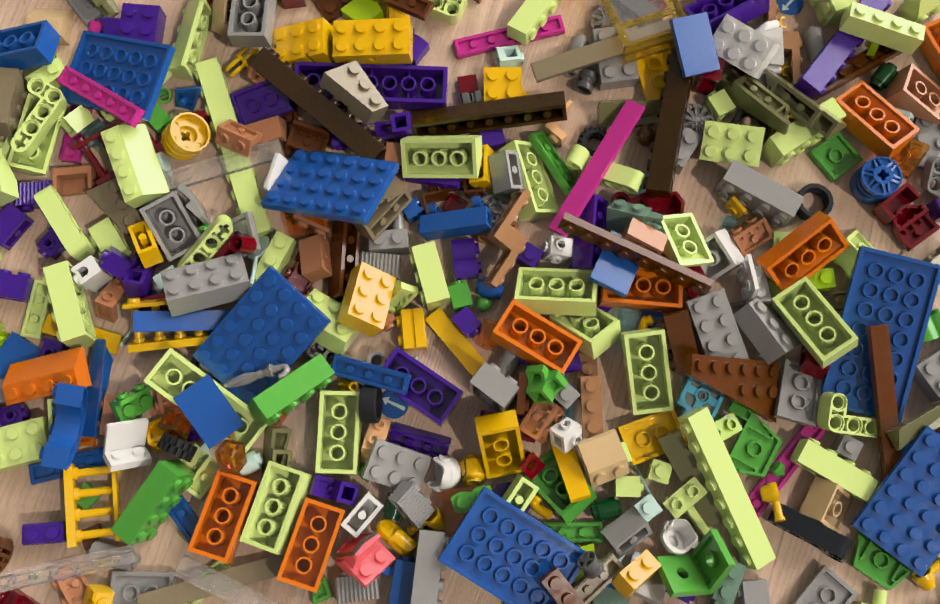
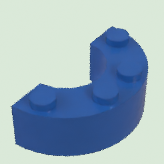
M58 382L57 385H54L52 397H55L53 410L55 421L50 426V437L45 446L41 448L39 459H41L40 466L68 470L74 460L82 437L88 408V390L83 386Z

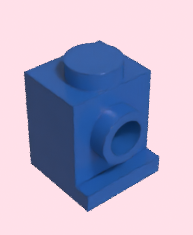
M415 196L402 211L410 225L419 220L420 215H426L424 206L420 207L421 204Z

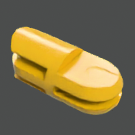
M244 47L235 55L236 59L226 67L225 72L228 73L239 63L241 65L229 77L234 78L242 70H247L248 66H250L247 61L259 49L255 47L245 57H242L251 48Z
M382 519L377 523L375 530L382 536L381 539L400 555L408 557L417 545V542L389 519Z

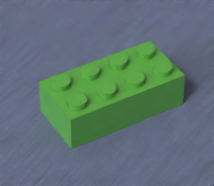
M320 353L254 397L247 408L261 427L266 424L269 427L279 420L278 418L282 416L283 412L287 415L293 411L299 404V401L303 404L316 393L315 390L320 392V390L325 389L332 382L331 377L335 372Z
M179 459L158 461L113 525L111 531L128 545L151 541L157 535L159 526L169 518L171 509L181 501L182 497L180 496L193 484L192 479L196 473Z

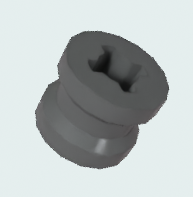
M592 551L583 553L577 560V566L580 570L584 571V575L589 579L598 577L604 570L603 563L597 559L596 554Z

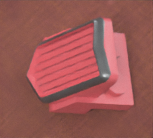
M377 532L360 534L357 538L353 537L347 540L336 553L337 560L335 563L349 577L352 575L364 588L369 586L396 559L380 543L382 536Z

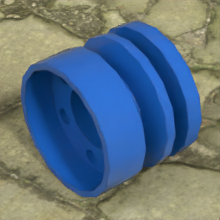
M873 157L854 172L850 178V191L854 198L862 204H879L898 190L902 184V171L898 164L888 157Z

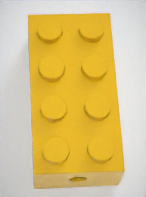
M410 18L336 20L333 24L332 57L336 63H350L356 60L358 64H412L413 26Z

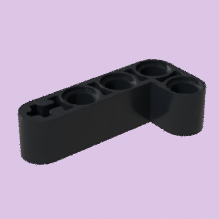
M781 504L785 521L775 522L772 509L767 519L769 523L824 551L828 557L840 563L844 562L853 544L851 539Z

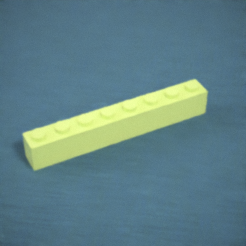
M696 407L677 418L680 424L679 428L688 441L689 450L694 454L697 467L704 476L705 485L714 498V505L720 511L723 518L722 522L731 535V542L737 548L741 563L747 566L746 568L759 570L774 560L776 556L708 407Z

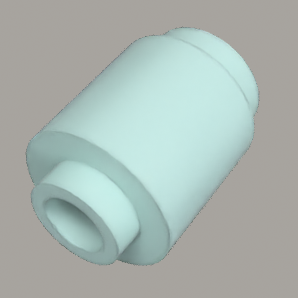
M253 450L237 457L232 462V467L237 476L242 475L244 477L262 469L264 460L260 452L256 453Z

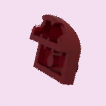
M905 204L894 214L895 218L891 221L893 236L908 252L940 229V226L927 214L929 209L924 205Z

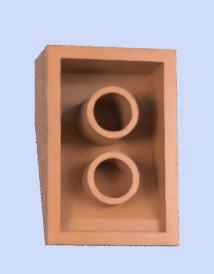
M911 63L898 71V74L890 84L885 100L895 108L911 112L914 117L940 125V87Z

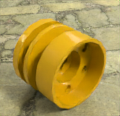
M191 112L180 113L163 130L161 143L163 149L172 158L181 161L191 160L208 145L211 131L207 122L201 116Z

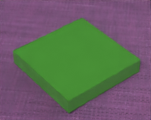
M840 132L826 139L807 154L831 183L863 160Z

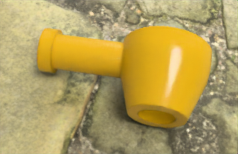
M771 482L760 488L761 499L764 502L772 503L775 522L785 521L777 483Z
M433 507L435 511L420 529L427 526L438 531L443 528L445 521L439 508ZM410 525L406 527L410 536L420 530Z
M940 557L928 568L922 577L914 572L911 574L913 581L922 590L929 591L936 586L934 574L940 570Z

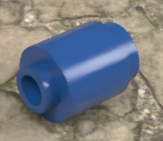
M483 276L482 279H478L475 290H478L477 295L494 301L496 299L501 300L505 285H500L497 288H488L483 284L487 277Z

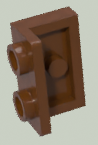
M294 119L286 147L294 150H304L305 152H325L330 140V132L324 127H315L309 125L304 120Z

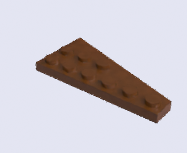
M686 354V376L711 387L713 391L719 392L738 405L754 411L756 415L766 418L765 420L776 423L774 411L778 395L779 362H772L768 365L766 361Z

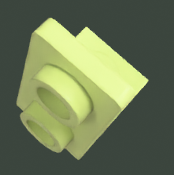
M692 477L670 497L666 496L661 502L678 519L704 497L707 491L695 477Z

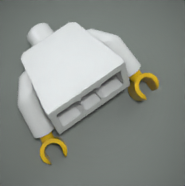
M783 16L776 20L764 22L755 30L781 45L766 69L775 72L780 77H787L788 74H784V68H789V66L784 65L783 29L787 25L783 26L781 24V20L786 19Z

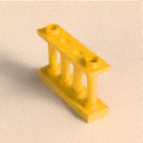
M130 298L122 305V309L131 308L132 315V312L139 311L140 307L151 306L152 311H160V305L168 304L166 298L140 301V298ZM177 331L174 337L166 338L163 332H155L153 339L145 340L143 333L137 332L134 333L135 338H133V341L127 345L128 353L202 345L211 333L196 331L194 335H186L184 331Z
M73 463L68 470H63L67 548L80 547L79 542H82L84 539L115 535L116 541H123L111 531V528L82 531L78 525V521H81L83 518L114 515V523H116L121 515L118 474H122V470L110 472L108 466L78 469ZM111 473L112 486L88 489L76 488V480L79 477ZM113 494V506L87 510L77 508V500H80V498Z

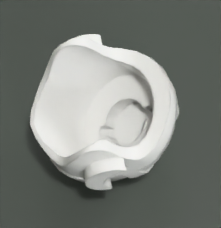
M442 454L439 457H433L436 481L427 482V486L437 492L451 489L461 479V467L458 461L453 457Z
M673 518L672 520L664 521L660 540L665 551L670 554L682 555L688 552L691 547L695 548L697 546L698 535L687 520Z

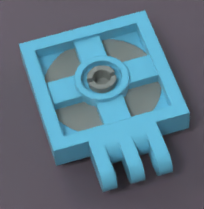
M687 377L675 405L683 409L680 416L696 407H708L714 420L724 395L713 391L711 387Z

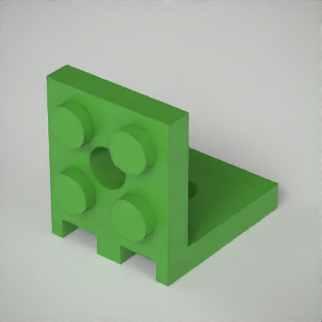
M710 529L692 554L657 556L655 558L662 565L658 569V573L670 598L712 595L736 565L717 529ZM678 573L682 574L684 578H681Z

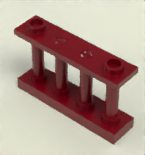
M120 119L87 139L84 136L74 142L75 146L72 147L73 151L81 149L98 173L97 177L99 179L94 181L97 186L116 178L114 170L111 172L104 170L87 144L98 139L106 150L100 132L123 124L124 121ZM149 132L156 153L164 150L162 143L154 140Z

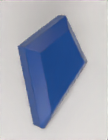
M202 87L176 88L174 90L175 106L194 110Z

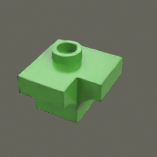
M545 364L530 365L526 368L525 373L528 378V385L525 392L535 404L553 403L555 395L567 387L568 381L559 370H549Z

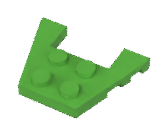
M731 401L727 412H733L736 417L745 421L729 453L737 473L765 477L782 440L755 415L754 411Z
M857 532L851 561L853 568L886 590H891L909 575V572L912 570L861 532Z

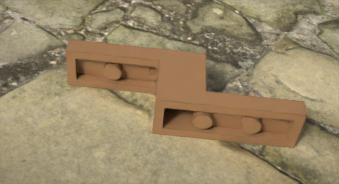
M769 0V11L763 14V23L776 20L778 13L776 0ZM783 31L784 57H786L787 65L789 66L787 68V82L794 86L802 75L800 73L803 58L800 56L802 39H799V32Z
M526 188L516 191L486 237L504 251L483 282L488 288H497L502 285L505 280V274L515 265L514 260L526 248L525 244L528 238L511 226L518 219L519 216L517 214L529 202L528 197L531 192Z
M578 350L582 367L581 371H577V388L581 394L578 400H581L583 438H591L604 433L601 376H598L597 358L593 360Z

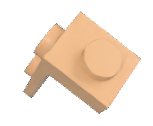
M571 100L566 103L567 113L572 108L573 102ZM559 121L544 123V133L548 136L550 142L561 147L566 142L567 134L556 126Z
M381 418L379 423L369 424L361 447V462L366 463L375 437L386 441L391 420Z

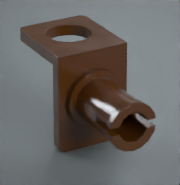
M462 178L458 190L446 188L448 193L463 190L467 199L475 196L485 197L489 195L486 188L470 190L469 178Z
M426 185L427 193L421 194L426 215L429 214L427 204L448 199L446 188L439 190L437 186Z

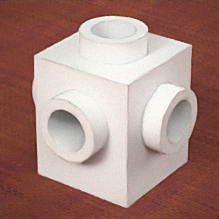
M559 234L549 236L542 243L543 260H548L553 264H565L573 255V239L565 238Z
M568 417L549 429L551 445L565 454L577 446V442L583 441L582 426Z

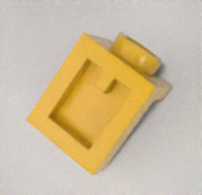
M164 417L148 423L147 442L156 453L164 451L156 447L163 433L169 434Z

